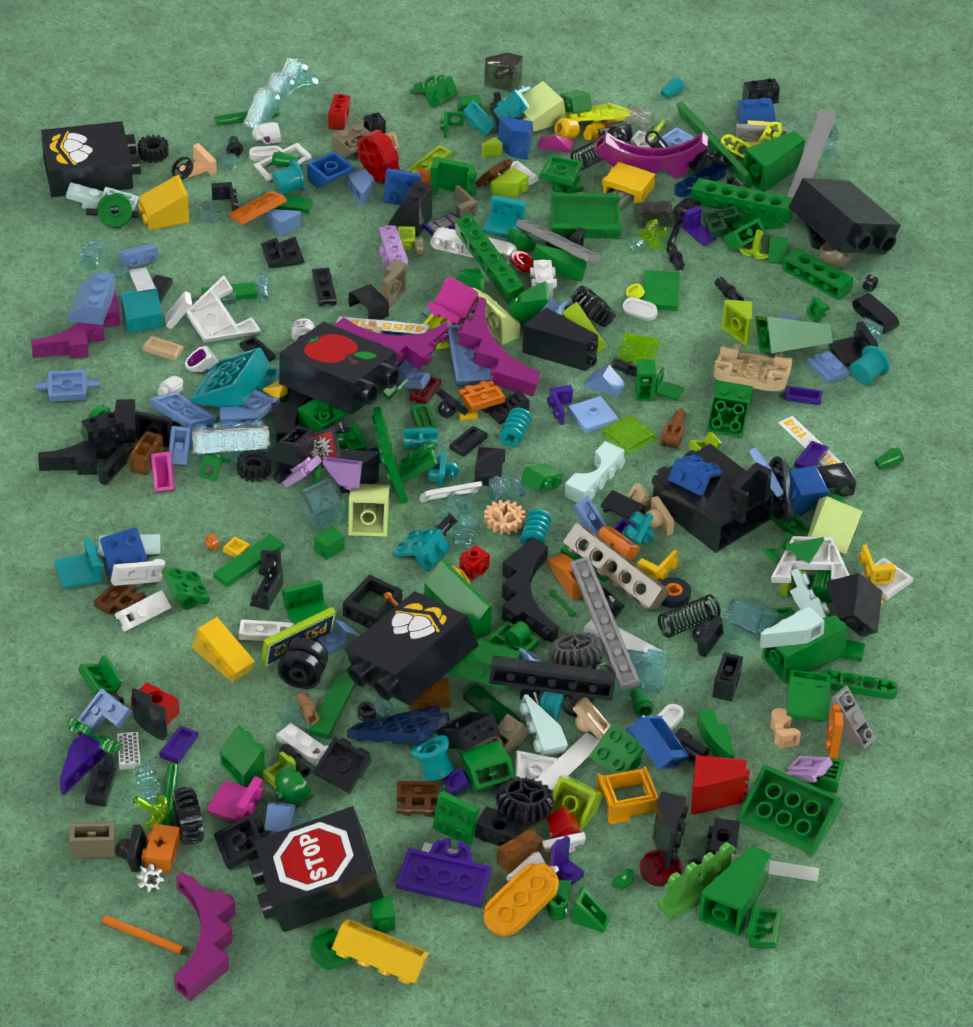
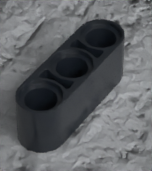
M868 293L853 300L852 306L854 311L881 334L899 326L897 316L872 294Z

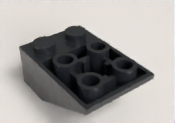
M661 792L656 808L652 839L665 867L669 869L671 862L676 861L678 848L680 849L682 836H684L686 823L684 822L687 818L689 806H685L686 797Z

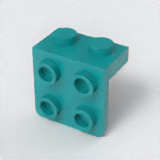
M522 86L517 90L515 89L508 94L509 97L507 99L504 98L496 104L498 107L493 110L497 117L502 116L516 119L525 112L530 105L523 97V94L529 91L531 87L524 88Z
M493 195L491 198V213L483 226V231L508 237L510 225L520 230V227L516 226L519 219L525 220L526 202Z
M440 529L412 530L402 542L397 544L392 554L394 557L415 556L422 570L429 571L450 547Z
M92 538L84 539L85 554L55 560V567L63 589L102 582L101 571L104 570L102 558L98 559L100 557L97 545L94 546Z

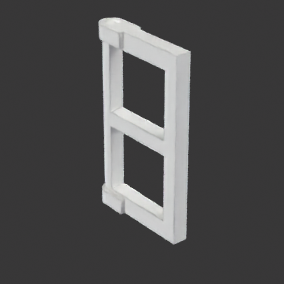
M299 143L281 151L289 154L297 150L303 156V158L298 160L299 165L312 160L310 153ZM272 156L254 164L256 170L267 182L272 180V173L269 174L263 166L272 162Z
M479 481L425 491L420 495V501L425 503L429 500L468 493L475 494L482 487V483Z

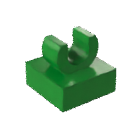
M813 297L806 312L814 322H820L822 317L827 316L825 311L830 310V307L827 303H823L819 297Z

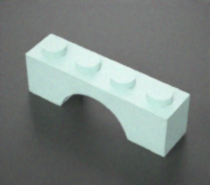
M605 441L595 451L594 465L598 469L590 473H575L565 483L564 497L575 502L580 501L585 496H589L592 500L595 493L603 489L605 482L613 478L616 470L623 467L625 463L624 449Z

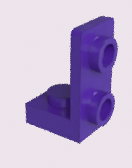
M696 206L684 211L682 228L701 245L705 246L715 242L717 237L712 238L708 229L701 224L702 209Z
M571 384L550 388L549 396H547L548 406L552 407L553 416L555 419H558L560 425H564L565 418L562 404L571 403L573 399Z
M566 835L553 843L550 866L558 867L559 871L556 872L558 880H569L572 886L584 877V871L569 860L570 837Z

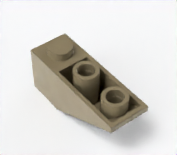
M507 714L498 725L500 733L490 737L485 744L500 741L508 755H511L520 747L529 735V732L521 722Z

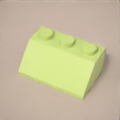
M473 288L478 291V296L474 303H478L479 297L486 298V322L493 337L501 345L519 338L520 323L490 296Z

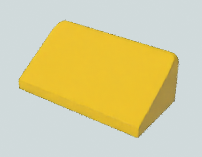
M279 380L263 388L265 393L277 399L288 394V388L280 385Z

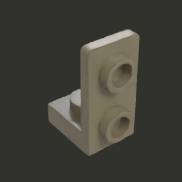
M459 185L455 186V199L460 203L456 207V216L461 218L469 213L472 217L477 216L478 202L476 199H473Z

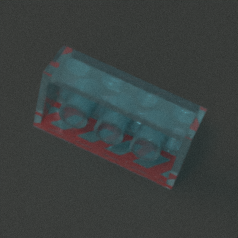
M252 420L251 424H245L244 421L232 422L233 425L228 426L225 423H213L214 427H207L206 424L194 425L195 428H191L193 454L270 449L268 425L263 420Z

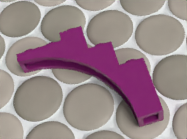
M606 132L595 141L594 152L613 167L618 162L652 173H658L663 168L677 179L687 173L689 162L698 153L703 152L707 148L708 136L702 132L692 140L679 145L665 148H645L625 143Z
M116 290L103 325L78 322L61 333L31 340L33 358L70 354V359L89 357L88 342L105 341L104 327L120 325Z
M479 297L478 303H474L471 310L474 316L470 315L469 320H464L463 327H458L456 336L459 339L457 344L474 350L473 356H476L474 364L491 369L490 375L493 376L492 381L494 385L513 391L519 390L523 394L534 396L541 372L515 360L496 342L486 322V298Z
M344 317L334 325L397 351L396 362L399 363L402 359H405L418 370L424 365L428 366L433 359V351L439 343L446 341L449 326L443 322L436 328L421 334L394 336L367 330L355 325Z
M182 871L176 876L177 890L188 899L196 911L201 929L194 953L187 963L174 975L175 990L191 1002L229 970V956L223 949L232 943V928L227 921L236 915L235 900L232 896L226 895L220 889L213 894L210 889L201 886L194 877L188 876Z

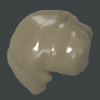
M828 242L824 243L819 251V259L836 269L842 268L849 263L853 256L852 253L838 252Z

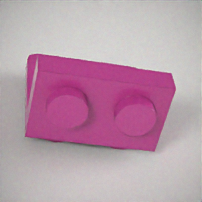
M447 277L436 301H429L426 308L430 309V313L434 316L447 318L446 322L451 325L463 324L478 296V291L452 277Z
M254 777L248 788L229 781L223 782L208 805L207 812L232 822H237L250 814L253 815L256 806L264 796L265 789H263L262 779Z

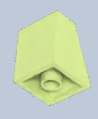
M544 81L523 94L530 107L517 118L533 121L532 131L535 132L555 126L561 118H566L564 100Z
M360 484L359 488L355 487V490H350L348 535L387 537L390 485Z
M830 497L819 498L807 537H833L839 553L846 555L863 511Z

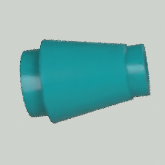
M673 78L660 91L661 96L667 99L681 93L685 88V84L680 78Z

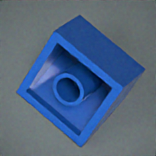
M771 98L739 100L737 108L739 123L748 124V120L776 122L775 108Z
M499 117L498 140L503 143L502 149L510 157L528 159L532 147L533 121Z
M333 151L307 163V178L309 182L319 188L355 170V167Z
M816 466L789 470L793 509L796 514L803 516L818 503L819 498L826 497L830 492ZM783 478L778 481L779 485L782 483Z

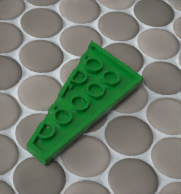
M378 406L373 408L374 415L371 417L383 466L386 468L389 482L393 481L400 503H406L408 499L396 456L393 454L394 449L381 407Z

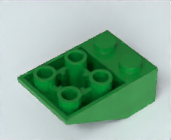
M716 380L706 432L743 438L753 397V386Z
M790 669L786 688L787 716L793 719L807 718L814 722H828L831 675Z

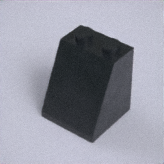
M416 181L388 225L396 226L397 231L398 227H415V236L419 237L424 230V224L428 223L432 218L433 185Z
M860 573L827 581L830 597L840 621H843L847 627L862 637L878 633L883 591Z

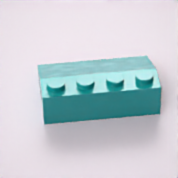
M261 347L219 360L204 377L189 398V401L191 403L217 407H242L245 405L247 399L254 393V389L260 384V380L267 374V370L271 366Z

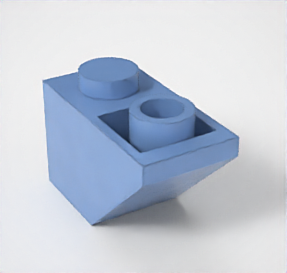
M239 406L220 407L221 429L259 426L257 414ZM251 430L249 434L258 433L259 430ZM236 431L234 435L243 434L244 431ZM222 432V433H221V435H228V434H229V432Z

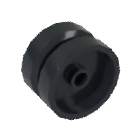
M294 638L287 643L283 656L278 663L277 672L280 678L292 687L305 690L312 689L321 680L323 671L328 663V654L325 648L311 639Z

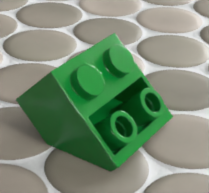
M316 399L298 408L299 425L304 428L313 429L314 432L329 427L349 414Z
M239 725L220 749V764L241 786L247 788L254 777L264 779L263 771L266 768L264 762L265 749L253 739L249 731H245Z
M500 741L459 752L465 773L471 783L470 789L472 793L503 784V781H508L509 778H516L511 759Z

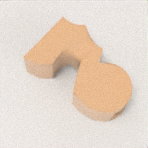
M782 708L774 709L771 713L770 728L774 731V744H777L779 748L799 745L801 732L794 727L790 728L792 718L787 716L786 710Z

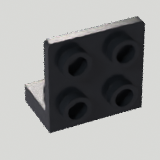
M705 149L703 152L698 153L688 165L692 170L701 174L708 159L727 167L730 166V163L725 161L726 157L720 155L717 151Z
M862 321L856 323L854 337L835 340L833 343H829L828 346L836 358L847 367L862 357V350L866 346L878 347V342Z

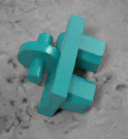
M437 428L403 429L404 448L420 449L424 444L428 445L432 442L435 443L436 448L438 447Z
M441 451V456H436L437 464L429 469L428 482H439V487L445 486V475L448 478H453L460 471L459 466L451 461L446 464L447 451Z
M639 511L634 512L629 521L636 525V527L633 528L631 525H628L623 530L622 535L635 544L641 543L645 545L647 542H653L655 535L652 532L653 528L649 525L654 516L651 513L644 515Z

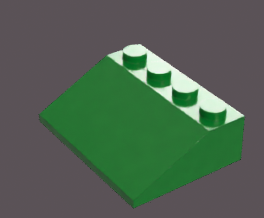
M763 764L736 821H741L740 823L814 855L834 824L843 803L841 798Z

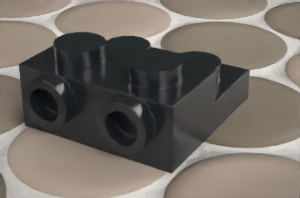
M334 737L315 767L313 774L350 794L359 778H362L372 762L371 756L367 750L351 746L352 743L347 739Z
M252 814L213 834L228 870L247 860L251 861L259 858L254 840L265 837L262 834L265 828L261 820L256 821Z

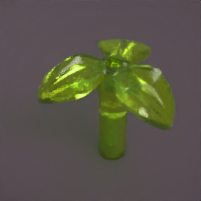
M654 219L645 226L647 233L640 230L638 237L643 243L648 239L650 247L662 249L659 239L655 237L666 234L667 229L665 227L657 229L658 220Z
M157 793L156 806L138 796L133 799V804L153 815L142 824L144 828H151L154 824H158L159 821L162 822L165 819L169 807H167V800L162 794Z

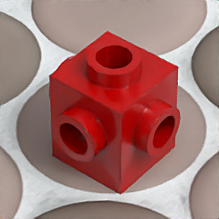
M474 545L459 556V568L474 580L490 568V554L479 546Z

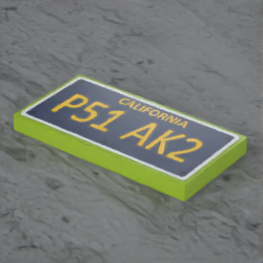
M330 607L264 639L260 662L262 666L266 667L279 661L283 656L287 643L294 638H307L317 642L318 638L332 632L336 611L333 607Z

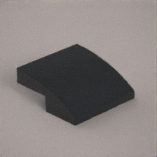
M296 236L281 242L276 237L261 243L269 268H280L305 263Z
M133 688L134 720L146 732L160 740H164L167 737L166 708L152 703V695Z

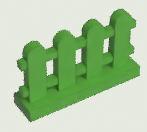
M726 842L719 848L718 854L707 853L703 857L701 864L690 863L686 867L684 874L673 873L664 887L667 890V894L657 901V907L671 920L700 903L702 891L733 863L731 859L736 848Z

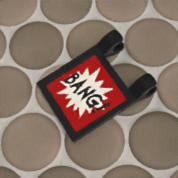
M342 421L335 426L314 432V450L306 458L312 459L318 455L322 460L320 463L321 468L325 467L323 465L324 457L340 459L341 451L337 434L349 432V425Z

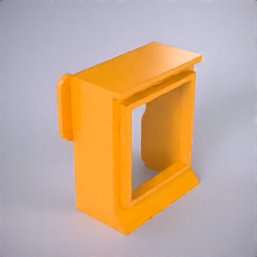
M646 766L643 769L605 776L597 774L596 789L603 791L608 804L607 819L609 823L629 821L631 816L656 812L659 797ZM642 785L646 796L617 801L613 789Z

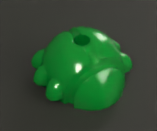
M627 868L612 881L611 886L620 889L628 887L633 882L634 870Z

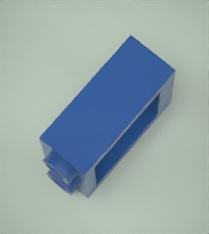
M643 715L635 720V725L630 728L658 770L674 769L689 757L662 716Z

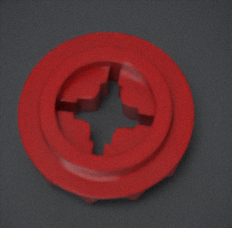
M514 251L510 256V262L519 271L522 270L524 273H530V267H533L532 257L526 252Z

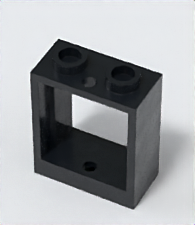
M370 574L343 602V616L367 628L372 627L395 606L390 600H387L376 612L359 604L369 591L383 597L386 592H390L392 598L399 604L402 602L403 591Z
M468 711L444 724L436 732L438 735H444L448 738V748L468 750L500 733L493 713Z

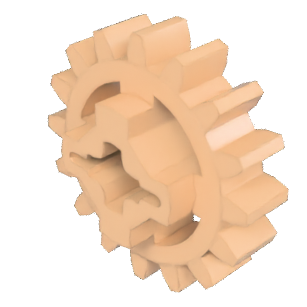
M499 500L498 504L492 502V506L487 505L486 510H484V524H487V529L493 528V533L500 531V535L504 532L510 535V531L517 533L518 529H522L523 524H525V510H522V506H516L517 502L511 504L509 500L506 502Z

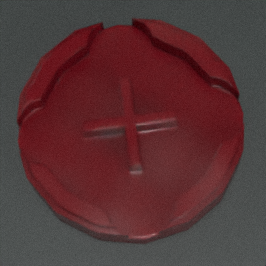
M658 849L649 851L640 861V874L651 885L665 887L673 873L678 872L682 875L683 866L680 858L677 856L676 861H672L668 869L665 867Z

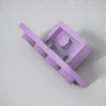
M386 225L379 227L382 239L379 254L382 257L383 266L390 265L394 259L406 263L408 266V259L396 226Z

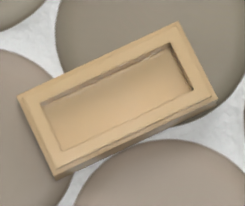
M151 336L143 345V351L176 361L184 351V346Z

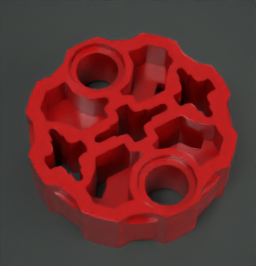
M375 130L358 139L357 146L360 163L377 183L386 180V170L388 168L400 169L398 152L388 135L382 133L381 130Z

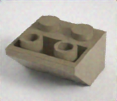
M358 123L332 134V151H335L343 158L358 152V139L370 132Z
M83 821L70 824L69 843L71 858L115 857L116 821Z

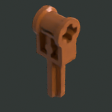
M682 408L676 410L671 423L666 422L661 435V446L665 444L679 449L685 425L682 424L686 416V412Z

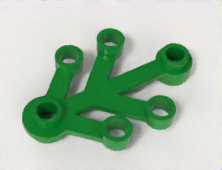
M70 717L67 721V724H69L68 730L79 736L85 733L101 742L99 748L112 755L122 747L121 743L103 733L97 736L90 732L91 728L77 719Z

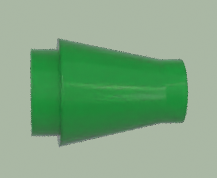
M281 151L274 152L272 165L276 166V168L288 167L290 161L296 160L298 162V157Z
M891 448L875 459L874 463L880 470L900 465L904 461V456L899 448Z
M640 689L632 691L630 696L635 714L639 717L643 715L650 716L653 713V703Z

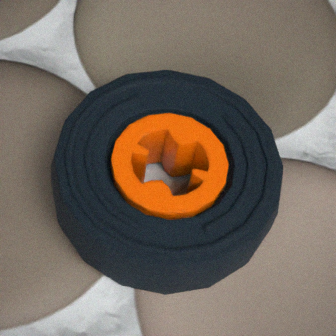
M669 577L660 581L662 585L670 590L662 602L663 606L676 608L689 602L691 587L685 580Z

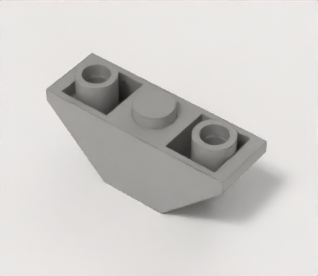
M844 686L832 697L830 710H832L833 704L841 706L840 712L843 713L841 737L863 750L877 738L848 686Z

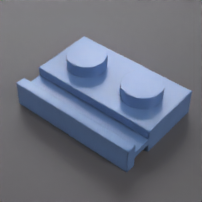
M829 350L814 355V358H807V364L827 384L849 376L850 370Z

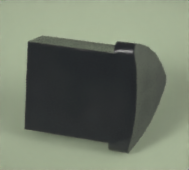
M261 550L259 575L265 576V571L268 567H270L272 575H275L278 568L282 569L281 551Z

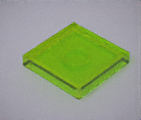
M624 333L618 358L637 363V359L656 360L660 338Z
M631 414L604 428L602 433L616 446L624 449L626 454L654 440L656 435Z

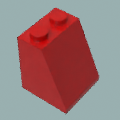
M696 755L692 784L691 815L741 804L743 795L747 796L748 783H745V781L749 782L750 769H746L747 760Z

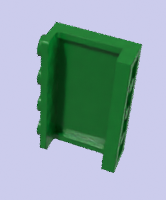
M552 193L550 201L551 231L562 237L571 238L572 233H575L577 228L581 227L585 228L584 238L620 239L622 224H620L621 196L612 193Z

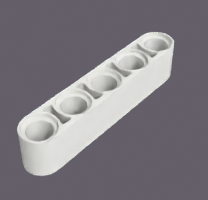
M444 227L436 229L430 240V245L434 249L473 257L457 236L456 230ZM489 238L509 265L511 263V254L517 251L515 245Z

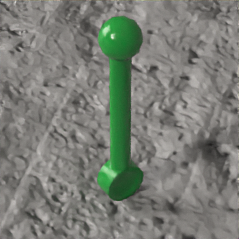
M549 591V596L555 598L568 611L570 617L576 615L575 610L570 609L557 596V591Z

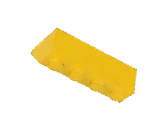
M348 918L341 924L332 947L336 951V955L346 959L350 956L357 959L356 963L364 967L374 966L378 968L377 972L386 976H390V974L398 976L400 982L408 985L411 982L416 983L429 955V952Z

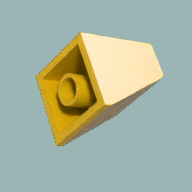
M179 175L139 196L140 203L137 204L139 214H142L143 224H147L149 230L189 223L188 194Z

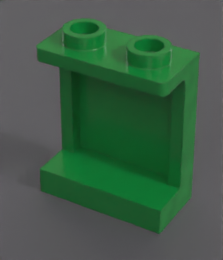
M435 157L430 168V184L433 185L434 195H437L439 189L455 192V186L459 185L471 197L475 196L477 186L474 185V182L477 178V172H475L474 164Z

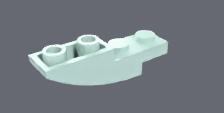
M70 183L66 194L67 199L81 202L83 209H97L98 203L103 196L120 193L129 199L132 210H135L139 196L105 187L104 192L74 183ZM118 207L111 208L110 210H118Z
M799 568L792 570L791 573L797 587L790 590L798 607L803 610L809 606L821 618L828 617L830 613L826 602L822 603L818 597L816 598L812 589L809 590L807 585L810 584L806 573L802 574Z

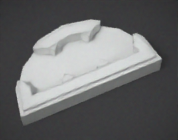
M584 832L568 835L570 837L569 853L574 852L575 847L580 843L582 845L585 843L586 837ZM563 837L542 841L545 851L548 853L552 851L553 843Z

